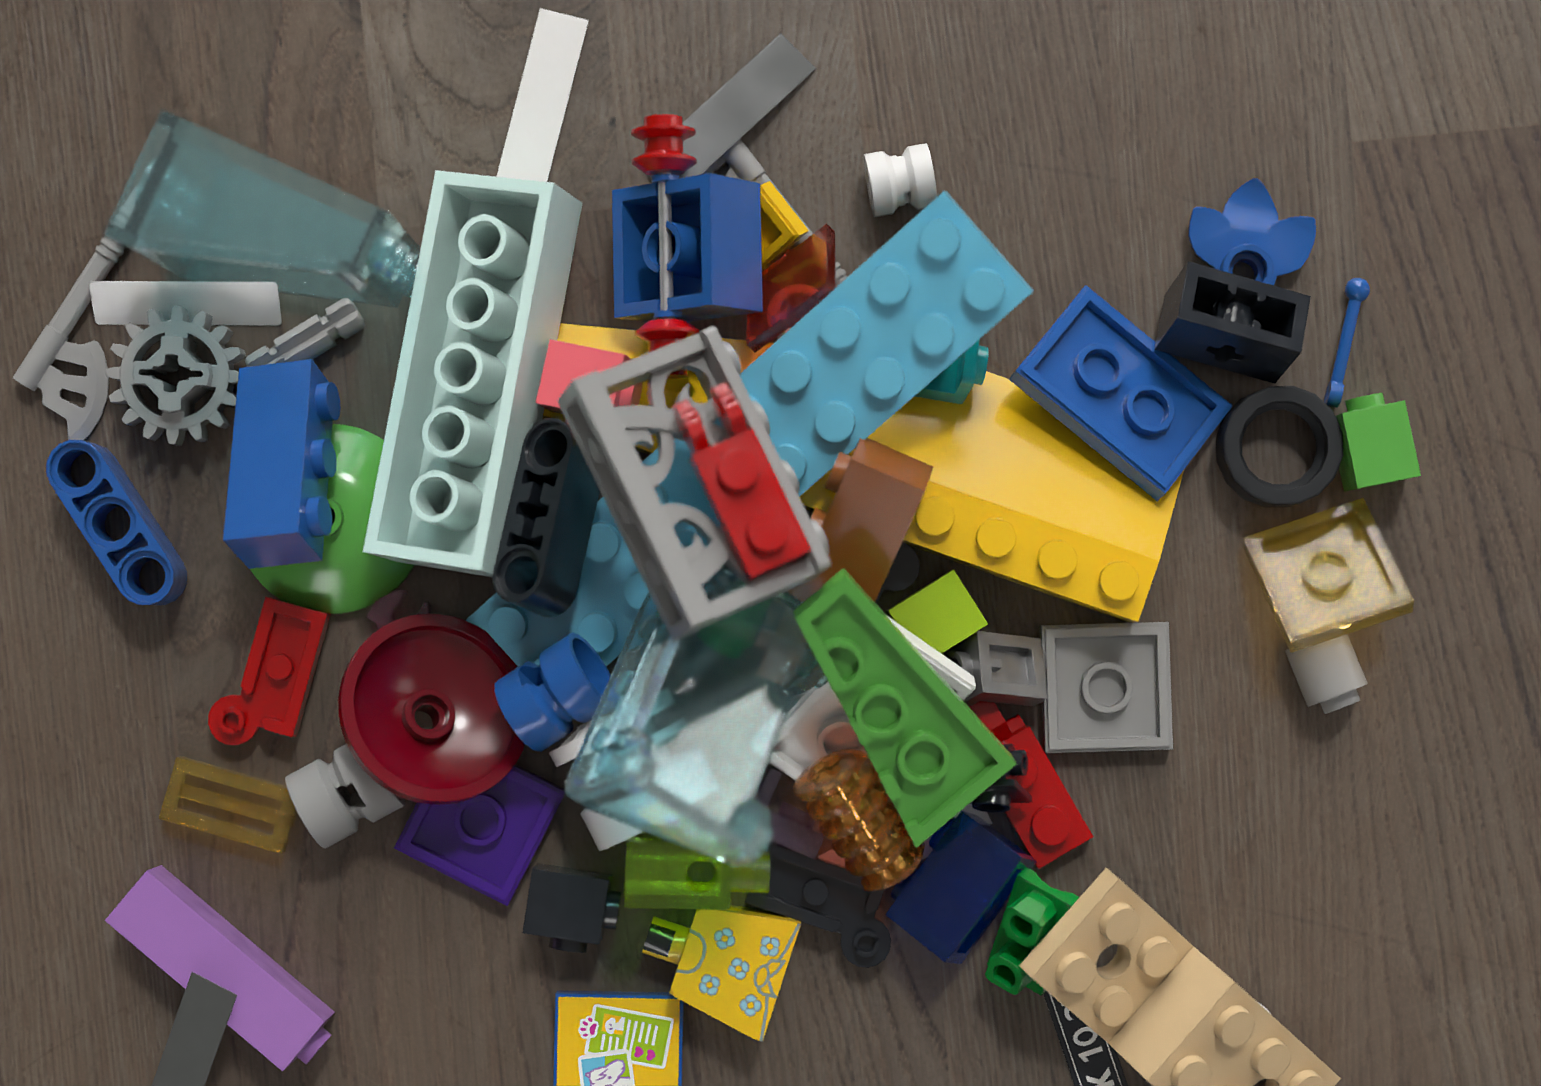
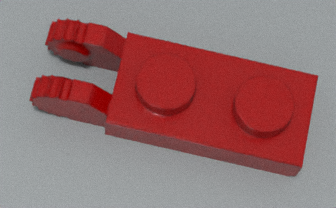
M725 382L711 388L710 393L713 408L722 421L729 436L728 439L710 447L701 418L688 399L673 405L672 410L675 421L691 453L689 462L747 581H750L809 554L812 549L754 429L748 430L744 413L736 401L732 389Z

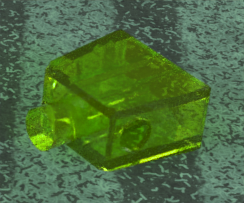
M641 832L627 839L624 908L730 909V892L769 893L770 854L732 853L731 837ZM695 861L711 862L716 869V873L708 882L694 881L687 873L688 867Z

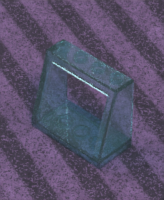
M163 109L104 233L106 237L157 267L186 281L275 282L278 286V293L338 301L348 298L354 303L398 308L403 295L409 298L412 296L421 249L389 212Z

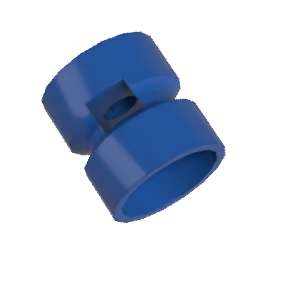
M573 632L539 654V665L527 661L495 682L494 692L505 719L527 746L539 752L573 731L574 719L587 723L618 702V692L606 665L594 648L583 637Z

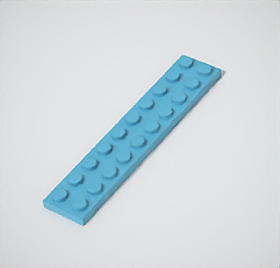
M943 191L741 373L740 378L751 400L758 402L767 415L770 424L769 437L780 459L789 463L796 474L799 483V497L833 468L839 452L848 455L856 448L860 438L865 440L1034 291L947 191ZM716 419L713 422L714 424L721 426L718 419ZM674 438L675 453L673 464L665 479L655 488L661 504H683L693 507L708 516L719 527V522L689 462L691 453L686 442ZM658 448L642 461L643 465L652 466L657 463ZM602 497L597 502L577 594L572 605L564 613L551 618L543 617L512 604L495 593L470 615L466 621L485 630L518 667L527 661L539 665V654L571 632L583 637L607 666L660 620L661 616L604 497ZM682 522L674 526L675 533L682 547H689L691 545V536L694 533L699 536L704 547L708 545V541L691 525Z

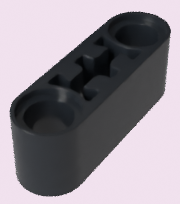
M547 418L539 421L529 430L524 439L492 577L494 589L502 599L547 618L556 617L564 613L572 605L576 597L600 489L569 425L556 418Z

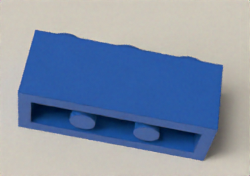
M312 359L239 368L223 541L249 569L322 561L324 536L329 535L332 529V512L327 500L328 479L333 477L336 472V454L331 442L333 421L338 420L340 416L341 404L336 385L326 379Z

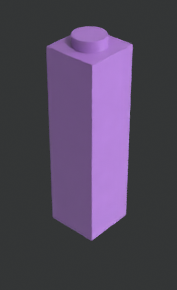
M162 865L147 870L105 919L110 926L185 989L191 972H194L235 993L237 998L227 1025L281 1071H284L296 1058L307 1065L331 1037L332 1034L324 1029L323 1026L335 1012Z

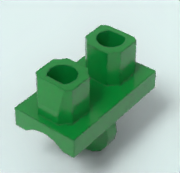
M1025 867L1015 879L987 962L986 978L1012 995H1018L1027 987L1042 996L1046 990L1019 965L1080 897L1071 892L1060 891L1050 887L1040 879L1036 872Z

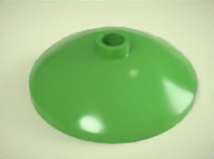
M333 424L331 442L336 454V472L333 477L328 479L327 500L335 512V521L330 534L324 536L322 561L251 568L250 570L258 581L280 600L330 614L357 611L381 601L404 582L415 565L395 562L363 552L384 439L357 427Z

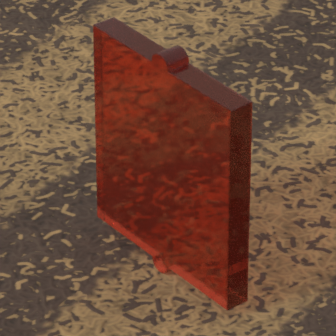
M825 224L794 249L786 250L782 258L762 272L763 312L747 314L746 345L754 353L788 328H792L836 288L835 231L828 224Z

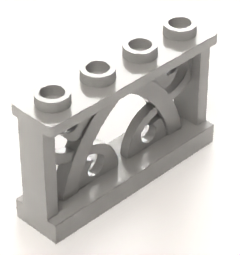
M714 326L598 373L596 370L572 380L557 400L673 642L798 585L805 584L815 579L831 566L828 557L829 546L826 535L816 521L810 520L798 496L799 483L796 474L789 463L780 459L769 437L770 424L767 415L758 402L751 400L740 378L741 366L735 350L728 342L722 341ZM680 369L695 372L708 398V402L703 404L694 402L689 397L688 384L678 394L675 404L688 399L697 410L706 431L710 447L729 438L721 419L713 408L710 389L725 382L729 385L744 413L748 430L754 429L812 549L809 554L747 581L720 524L717 527L708 516L693 507L683 504H661L655 488L665 479L673 464L675 453L674 438L685 442L675 421L673 410L666 408L664 386L670 373ZM649 379V406H614L609 395ZM716 419H718L721 426L714 424L713 422ZM651 434H655L658 442V460L655 465L645 466L642 464L634 446L644 445L651 450L653 448ZM682 522L691 525L708 541V545L704 547L699 536L694 533L691 536V545L689 547H682L675 533L674 526ZM724 563L739 579L748 584L710 602L702 588V585Z

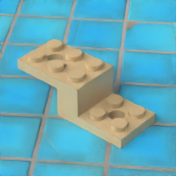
M1108 868L1103 870L1019 965L1033 980L1104 1039L1152 1086H1254L1263 1079H1266L1265 1086H1335L1341 1079L1243 988L1197 950ZM1118 944L1114 958L1107 965L1096 968L1098 957L1103 950L1111 945Z

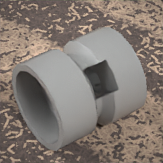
M347 744L333 751V762L328 764L318 758L285 777L286 786L296 811L312 837L324 849L357 832L359 819L365 818L374 823L406 804L404 798L386 790L363 771L351 754ZM351 783H353L357 791L350 795L346 788Z

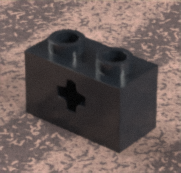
M1188 261L1165 293L1154 350L1275 384L1302 352L1311 296Z

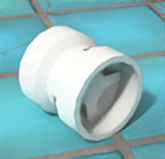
M927 143L908 146L902 156L898 157L896 155L889 156L883 151L863 155L868 195L874 217L893 214L899 206H904L905 203H910L918 210L924 209L937 198L935 175Z

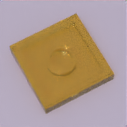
M1364 498L1243 538L1245 554L1291 653L1413 612L1414 600Z

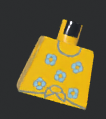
M699 901L690 928L654 916L642 953L678 965L669 992L671 995L739 1032L763 1042L801 921L766 910Z

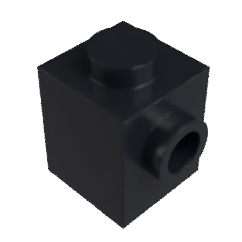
M537 863L532 868L522 933L550 937V948L568 952L584 953L587 952L588 943L599 945L603 939L604 929L616 930L622 892L610 890L613 874Z

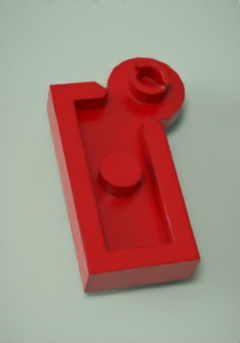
M265 597L240 685L242 688L241 694H232L220 698L213 704L208 715L210 731L218 741L226 745H240L250 741L257 734L259 728L289 737H297L330 620V613Z

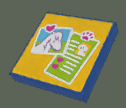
M557 990L555 993L553 1086H682L684 1002L669 992Z

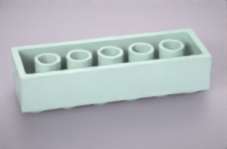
M435 170L363 552L395 562L493 577L494 565L522 445L529 430L543 419L544 408L536 404V398L549 340L557 341L583 204L555 183Z

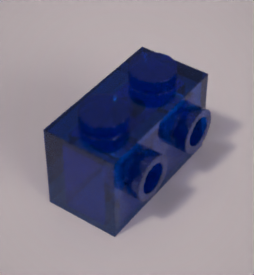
M961 811L956 818H951L933 833L928 844L933 850L919 869L912 867L899 879L891 892V898L895 902L885 914L945 963L962 964L1009 900L1017 875L1025 867L1032 869L1037 862L978 815Z

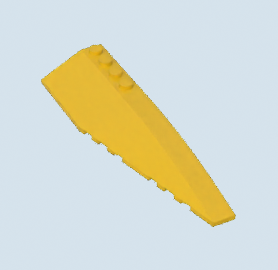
M560 323L557 341L622 353L631 359L648 353V342L636 337V330ZM721 338L722 341L728 342L735 350L740 362L741 373L774 344L770 342ZM688 370V377L666 379L664 386L666 408L673 409L672 406L675 405L678 394L688 384L689 397L694 402L699 404L708 402V398L695 372ZM987 371L983 384H974L963 404L913 397L867 437L933 466L926 491L902 542L1126 622L1139 621L1160 561L1183 472L1166 494L1156 501L1013 382ZM649 379L643 381L642 393L638 404L640 406H649ZM544 408L543 418H556L565 422L564 414L551 412ZM651 434L653 448L651 450L644 445H635V450L650 455L658 448L656 435ZM855 448L848 454L849 456L853 455ZM832 469L799 497L806 510L813 512L815 507H818L828 512L835 492L824 488Z

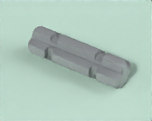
M342 298L325 309L327 312L325 316L314 315L274 339L275 346L269 349V347L264 345L248 355L245 359L246 366L251 367L307 359L313 360L336 346L335 339L341 336L346 340L361 331L365 326L364 319L354 302L348 298Z

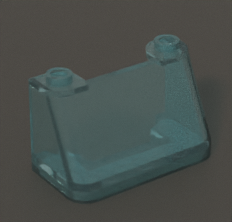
M724 563L702 585V588L710 602L748 584L739 579ZM785 591L673 642L648 592L568 775L565 787L567 796L591 811L731 866H739L756 861L769 845L773 829L769 825L771 821L769 809L757 800H754V797L793 697L805 693L813 687L816 689L821 688L828 682L793 614V611L803 602Z

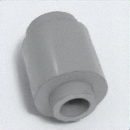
M1333 615L1284 633L1290 649L1285 650V653L1307 707L1320 703L1324 714L1360 701L1356 689L1368 684L1345 627L1338 629Z

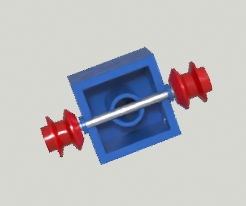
M673 114L644 117V126L631 130L632 137L644 141V153L633 158L632 165L646 175H650L651 183L612 190L614 318L647 322L635 331V336L648 342V353L700 333V330L689 323L690 321L763 312L760 183L712 173L679 178V175L685 173L697 163L695 157L683 153V141L695 136L696 129L683 126V117ZM675 370L668 375L667 379L688 377V370Z

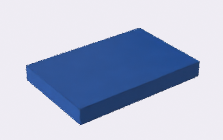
M1085 285L1014 371L1009 380L1158 501L1170 489L1233 405L1171 354L1154 350L1156 343Z

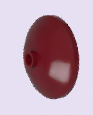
M417 614L392 621L375 631L362 643L352 656L343 674L339 689L338 714L346 744L354 759L365 773L380 786L404 799L424 804L445 805L477 797L491 789L510 772L525 746V743L518 737L505 719L494 692L495 682L518 666L485 630L466 620L442 614ZM422 711L427 713L433 722L432 729L421 728L415 721V712Z

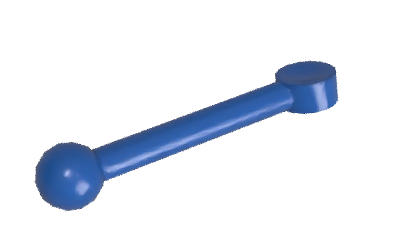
M1353 278L1345 286V294L1349 301L1331 380L1324 397V403L1334 408L1339 407L1343 396V380L1360 305L1370 294V286L1362 278Z

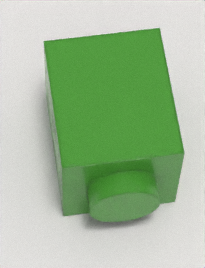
M1383 393L1345 400L1347 412L1335 415L1343 432V458L1339 470L1344 492L1421 476L1405 400L1385 404Z

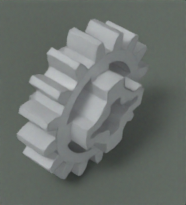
M173 306L169 321H166L164 316L157 310L147 311L148 328L142 329L129 322L125 328L133 339L129 346L113 343L110 348L117 356L122 358L121 367L105 369V376L121 382V388L108 396L110 402L118 405L129 404L130 408L125 412L122 421L126 425L136 426L145 420L143 437L156 441L162 435L164 429H166L168 443L171 445L182 446L185 439V431H189L196 441L205 442L208 440L206 425L210 422L223 429L230 426L223 410L227 405L233 408L236 406V395L233 394L234 385H238L239 371L234 370V364L244 359L246 353L239 347L226 348L225 345L232 337L233 332L224 325L210 332L213 316L201 310L196 314L192 322H189L187 309L182 306ZM194 336L202 340L210 348L217 365L204 363L197 356V344L194 343ZM161 340L160 348L147 361H142L148 349ZM179 365L202 376L189 377V380L178 381L177 387L154 377L155 375H167V372H175L178 370ZM139 387L151 389L159 398L158 409L162 410V416L147 405ZM208 391H215L209 402L195 413V403Z

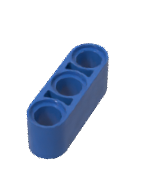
M68 440L58 444L51 451L46 462V474L49 482L119 591L127 600L138 605H166L174 602L183 594L186 587L187 570L182 559L116 457L107 448L84 440ZM88 453L94 460L95 474L87 485L79 488L71 477V466L79 455ZM122 506L129 514L130 528L122 539L114 541L106 532L105 519L113 508ZM155 559L164 568L165 582L157 593L151 595L141 587L139 573L147 561Z

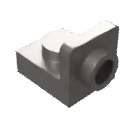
M977 631L944 652L945 657L975 678L976 689L964 700L968 707L979 701L1036 706L1048 699L1041 638Z

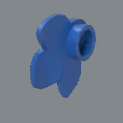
M1252 178L1239 187L1224 205L1222 213L1207 207L1193 208L1188 228L1191 247L1194 253L1206 264L1214 269L1233 274L1234 265L1238 262H1244L1252 267L1254 271L1253 280L1273 286L1276 277L1292 273L1302 267L1310 255L1316 235V221L1313 217L1296 216L1278 221V213L1273 200L1258 178Z

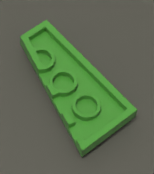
M844 568L793 611L796 622L833 692H835L852 728L869 756L880 781L897 809L916 848L1016 765L1012 754Z

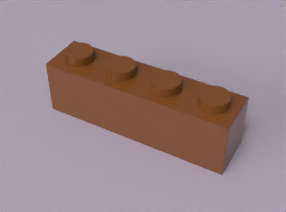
M869 438L865 440L859 439L852 456L839 452L824 488L835 492L828 512L815 507L810 520H814L820 525L826 535L829 546L828 557L831 566L815 579L777 595V597L788 602L781 618L768 614L753 648L765 654L756 677L795 693L817 670L820 665L796 622L793 611L841 569L844 568L875 602L926 491L933 466Z

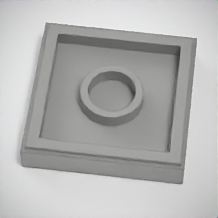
M1169 622L1039 625L1048 699L1042 702L1043 750L1045 753L1173 749Z

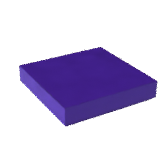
M515 764L510 772L491 789L467 801L445 805L417 802L394 849L508 906L567 790Z

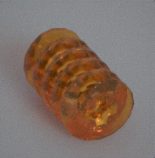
M855 749L835 751L809 765L798 776L793 785L795 796L803 802L808 801L806 804L808 815L816 821L820 820L819 829L821 834L827 839H833L832 850L839 857L845 858V869L854 877L862 876L861 884L864 891H879L890 888L903 881L915 871L923 858L925 843L923 842L917 848L915 847L897 809L890 800L866 753Z

